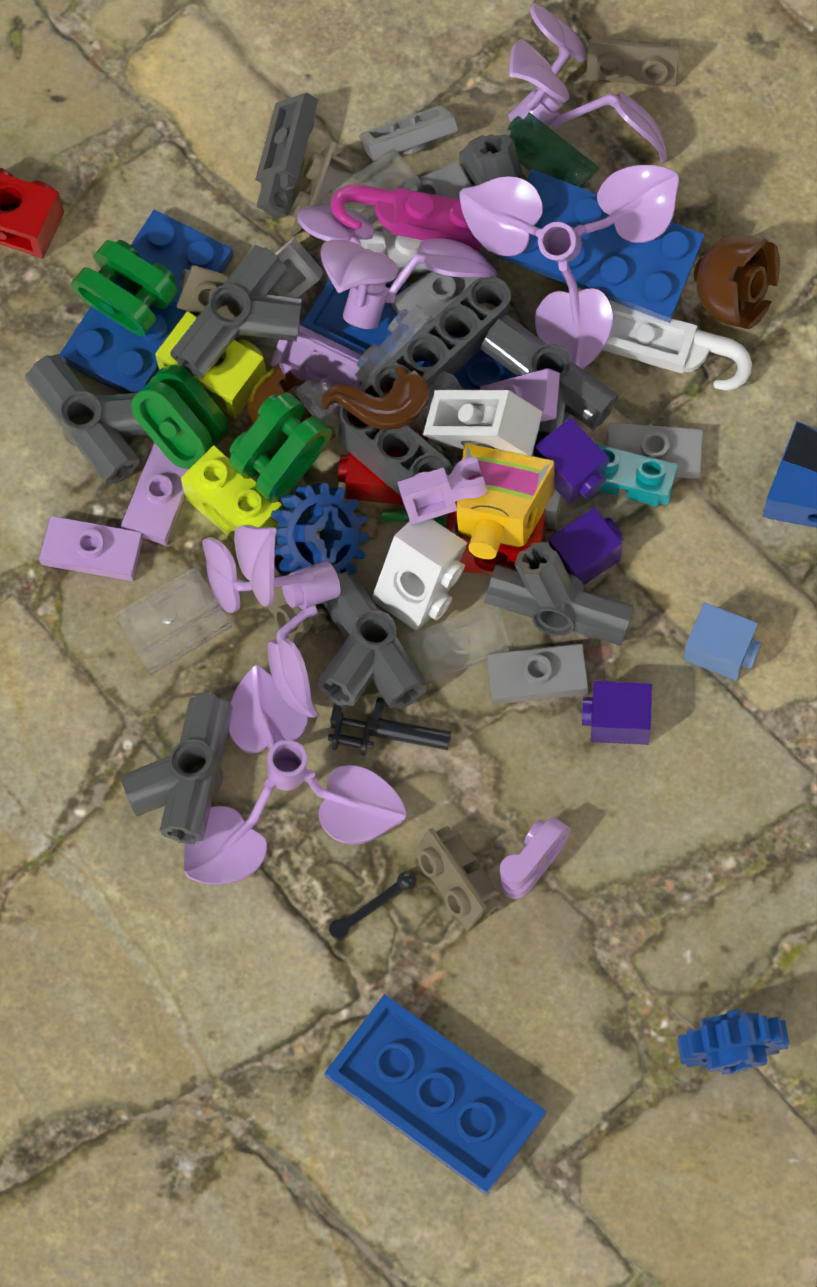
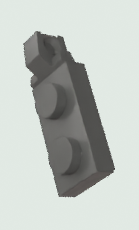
M307 92L275 103L255 180L261 183V191L256 207L262 209L275 219L288 216L293 205L295 196L292 189L296 187L297 179L303 169L308 138L314 127V115L318 99Z

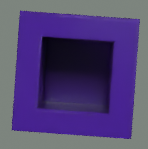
M571 417L534 448L533 457L554 461L555 490L569 504L573 503L581 495L585 498L591 497L607 480L605 474L609 457Z
M595 507L548 537L551 549L557 551L567 573L577 577L582 581L583 585L621 561L623 535L616 523L610 517L603 519Z
M594 681L593 696L583 697L582 726H591V742L649 745L652 684Z

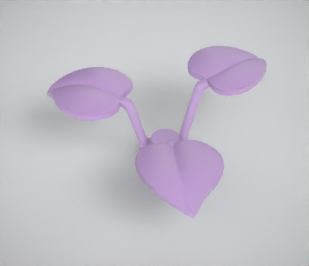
M533 3L530 6L531 16L538 28L558 46L559 56L551 67L547 60L526 41L520 39L513 45L510 55L509 76L524 79L537 86L508 114V118L513 126L525 138L533 141L550 124L557 130L569 120L602 106L610 105L616 109L629 125L656 148L662 163L667 160L664 138L657 123L641 105L623 92H620L617 96L608 94L559 115L558 110L562 107V103L569 100V92L556 74L568 59L569 54L579 63H582L586 60L587 53L580 38L567 24L541 5Z
M637 165L621 169L610 175L603 182L597 194L599 206L610 216L589 224L578 225L575 228L562 222H552L543 229L535 227L534 225L541 219L543 214L542 199L537 189L531 183L521 178L509 176L496 178L480 185L464 188L460 191L459 196L462 212L468 227L486 249L501 256H517L525 251L529 243L530 234L538 237V246L541 253L545 257L558 262L559 270L562 271L567 282L569 293L556 291L547 295L542 300L536 311L535 328L539 339L546 344H556L563 347L569 353L571 361L581 369H584L599 356L610 337L613 327V310L608 298L602 291L589 288L578 292L577 283L569 267V262L574 260L580 253L582 247L581 236L609 227L614 223L617 233L627 241L646 243L658 238L666 231L674 216L679 176L670 169L656 165Z
M314 205L299 208L297 221L300 226L310 235L326 241L321 248L323 266L338 293L350 289L343 318L346 322L358 328L374 329L378 327L385 302L394 303L396 293L419 264L425 263L429 270L453 277L490 278V276L497 277L498 275L494 267L470 246L451 239L431 238L420 242L419 250L421 253H415L397 277L398 267L392 259L384 254L364 249L361 246L359 239H372L374 236V228L364 216L345 208L351 217L362 223L360 229H354L339 222L333 215L330 205ZM396 278L390 288L385 287L386 282Z
M242 525L236 528L234 540L240 569L243 575L250 580L244 582L237 578L236 564L227 547L216 538L208 537L203 539L202 545L206 557L208 580L217 602L225 611L234 613L240 609L241 603L238 591L253 590L261 605H271L274 602V587L282 586L283 595L290 607L298 606L302 609L301 612L277 631V640L268 642L269 667L277 690L293 709L307 717L314 718L320 716L312 705L310 685L304 660L300 651L288 639V636L306 618L317 615V604L340 596V582L334 567L328 561H323L292 572L287 576L274 577L275 535L277 529L273 527L262 528Z
M255 665L241 680L231 700L233 710L228 731L234 744L246 753H259L269 748L266 770L268 779L264 783V788L250 817L245 822L240 813L233 808L226 806L211 807L204 840L195 842V844H184V873L194 881L209 885L231 884L252 875L264 861L267 852V842L260 833L251 828L257 823L275 788L285 791L293 790L300 786L303 781L307 782L318 797L325 799L321 803L318 812L322 828L330 837L344 844H363L378 838L401 824L405 820L407 812L395 790L380 776L363 767L352 765L337 767L329 775L327 790L322 788L315 778V772L306 768L307 753L304 747L297 742L306 729L308 717L293 709L277 690L272 676L262 667Z

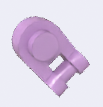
M551 817L546 822L540 819L532 826L525 837L524 844H526V847L519 855L512 854L505 857L500 864L501 888L507 897L520 899L528 894L563 849L570 836L571 828L555 817Z

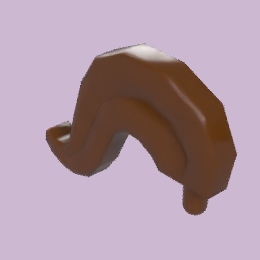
M399 365L395 369L399 379L394 381L393 387L387 395L374 397L357 387L342 383L327 389L323 394L321 407L328 410L330 405L334 403L341 404L365 424L380 430L400 429L416 420L428 404L427 381L415 370L408 373L403 366Z

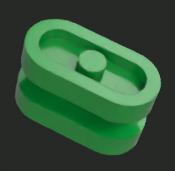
M106 240L93 255L95 262L101 269L96 272L87 267L82 268L72 280L71 286L75 293L89 306L137 336H144L156 322V317L149 307L154 305L158 308L166 309L179 293L175 285L177 279L165 266L159 263L151 265L140 258L139 253L129 243L123 240H118L117 242ZM114 281H117L118 283H120V284L123 285L124 287H126V288H128L129 290H131L132 292H134V293H135V296L132 295L131 293L127 292L126 290H124L123 288H121L120 286H118L117 284H115V283H113V282H114Z
M177 365L163 367L132 400L131 408L136 421L165 456L180 468L190 469L212 446L217 447L228 433V421L225 414L193 375L183 367Z
M289 392L281 395L273 394L268 397L258 410V419L249 431L243 432L234 440L229 450L231 453L229 465L244 479H249L260 473L255 487L270 503L280 501L283 495H288L295 488L325 449L332 436V430L316 416L301 422L305 413V406Z

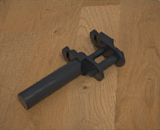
M377 697L373 717H369L367 722L344 718V714L341 712L342 707L334 703L330 723L331 728L335 729L334 734L328 735V741H333L332 750L336 751L339 744L361 748V755L366 756L368 748L373 749L374 742L370 741L371 736L447 751L449 749L451 731L382 719L381 710L384 707V698ZM343 725L365 729L363 738L341 734Z

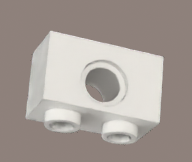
M435 390L423 435L457 456H463L465 443L532 456L543 412L510 390Z
M433 519L411 525L409 521L394 535L371 598L372 601L416 631L430 618L438 620L452 601V596L448 594L449 589L457 582L464 570L465 565L460 561L467 542Z

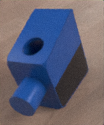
M796 421L767 496L763 517L817 528V430Z

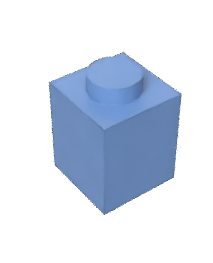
M704 602L687 640L683 660L737 681L743 666L752 669L760 651L762 642L755 640L758 623Z

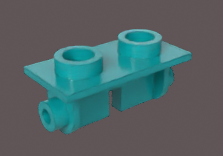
M597 444L609 457L605 474L607 480L598 492L617 496L619 488L628 490L626 499L650 504L654 508H658L659 504L668 506L678 464Z

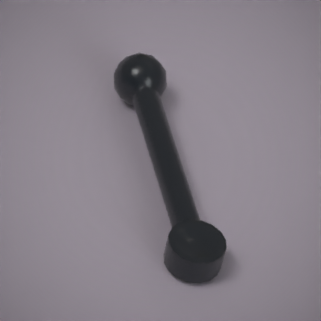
M408 871L402 872L395 884L347 919L334 920L329 926L331 937L338 941L344 940L349 934V928L400 891L411 890L416 884L415 875Z

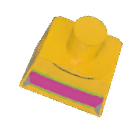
M465 443L462 460L469 457H477L481 474L471 476L467 480L483 476L488 492L479 498H467L457 501L458 532L464 536L471 537L468 549L474 556L481 559H493L497 555L500 543L517 547L527 543L555 490L554 461Z

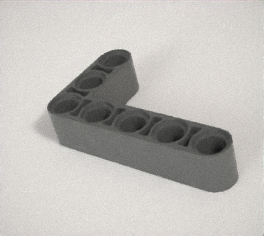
M490 276V278L480 277L475 280L358 388L374 397L385 396L384 392L390 391L394 381L399 379L395 369L401 365L408 373L415 370L427 381L429 397L433 395L435 390H438L481 350V344L495 322L508 315L511 298L509 286L505 281L494 276ZM489 303L496 306V308H484L480 304ZM459 332L465 335V337L456 338L448 333ZM420 361H427L432 363L434 366L421 367L416 363ZM341 405L338 430L340 443L400 496L401 493L397 483L399 481L412 478L422 472H430L443 467L446 475L452 473L453 468L450 462L409 426L405 425L400 429L380 430L370 425L367 427H356L351 422L360 419ZM388 450H399L405 455L402 457H391L385 452Z

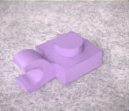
M477 457L461 460L455 465L452 473L446 475L443 467L430 472H422L412 478L397 482L411 525L457 511L456 501L467 498H479L488 492L483 476L467 480L471 476L481 474Z

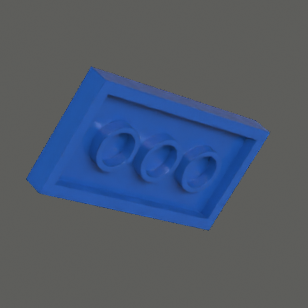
M531 169L527 182L537 189L543 203V214L541 219L534 225L535 227L543 229L552 222H562L575 228L578 225L589 224L610 216L599 206L596 193ZM671 222L666 231L653 241L634 243L623 239L617 233L613 223L609 227L582 235L580 253L574 260L569 262V267L579 289H598L610 301L670 323L705 234ZM530 234L528 246L523 253L517 256L497 255V258L567 284L562 271L559 270L558 262L545 257L541 253L538 246V237Z
M155 209L133 240L131 246L139 253L140 258L149 264L159 263L174 274L177 279L175 285L179 292L166 309H161L154 305L149 307L156 317V322L144 336H137L90 306L59 354L67 366L122 394L138 393L159 371L155 353L187 312V310L177 308V303L183 290L179 286L183 270H190L191 266L194 265L223 274L234 257L232 248ZM117 281L113 282L135 296V293L129 290L128 288L124 287ZM188 311L189 313L193 314L194 316L197 315V313Z
M385 994L324 1073L326 1079L486 1196L547 1114V1111Z

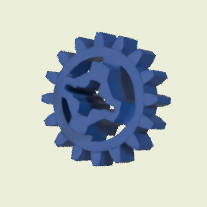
M315 483L312 487L310 485L297 486L296 495H283L281 501L286 509L275 510L271 513V516L279 522L275 535L278 544L275 545V555L282 554L284 558L278 569L280 571L295 572L320 562L328 561L334 567L337 575L344 572L350 575L354 574L356 570L351 563L352 559L365 558V554L358 548L359 542L369 540L368 534L359 532V525H362L367 520L366 515L355 516L353 513L359 503L357 499L343 500L345 489L342 487L329 489L328 483ZM317 531L320 533L319 539H317Z
M745 1009L727 1011L719 1016L703 1018L699 1022L700 1029L686 1031L687 1034L679 1035L677 1040L682 1065L687 1064V1067L700 1065V1068H707L708 1072L718 1071L722 1072V1075L739 1073L749 1068L764 1066L768 1062L766 1055L779 1054V1050L788 1049V1044H790L785 1020H780V1017L767 1019V1016L759 1017V1013H746Z

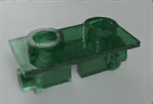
M530 112L524 119L520 116L515 117L508 127V131L511 133L509 137L514 141L520 164L530 172L533 169L584 188L600 169L599 166Z

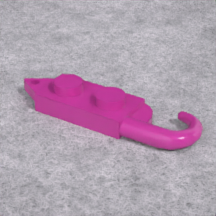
M349 184L341 187L332 196L330 206L333 215L347 227L354 229L362 227L361 221L351 217L345 210L347 202H356L375 206V213L379 222L386 229L391 230L393 235L419 240L431 238L451 239L466 244L476 251L481 250L482 244L473 235L464 218L460 200L401 188L391 191L361 184Z

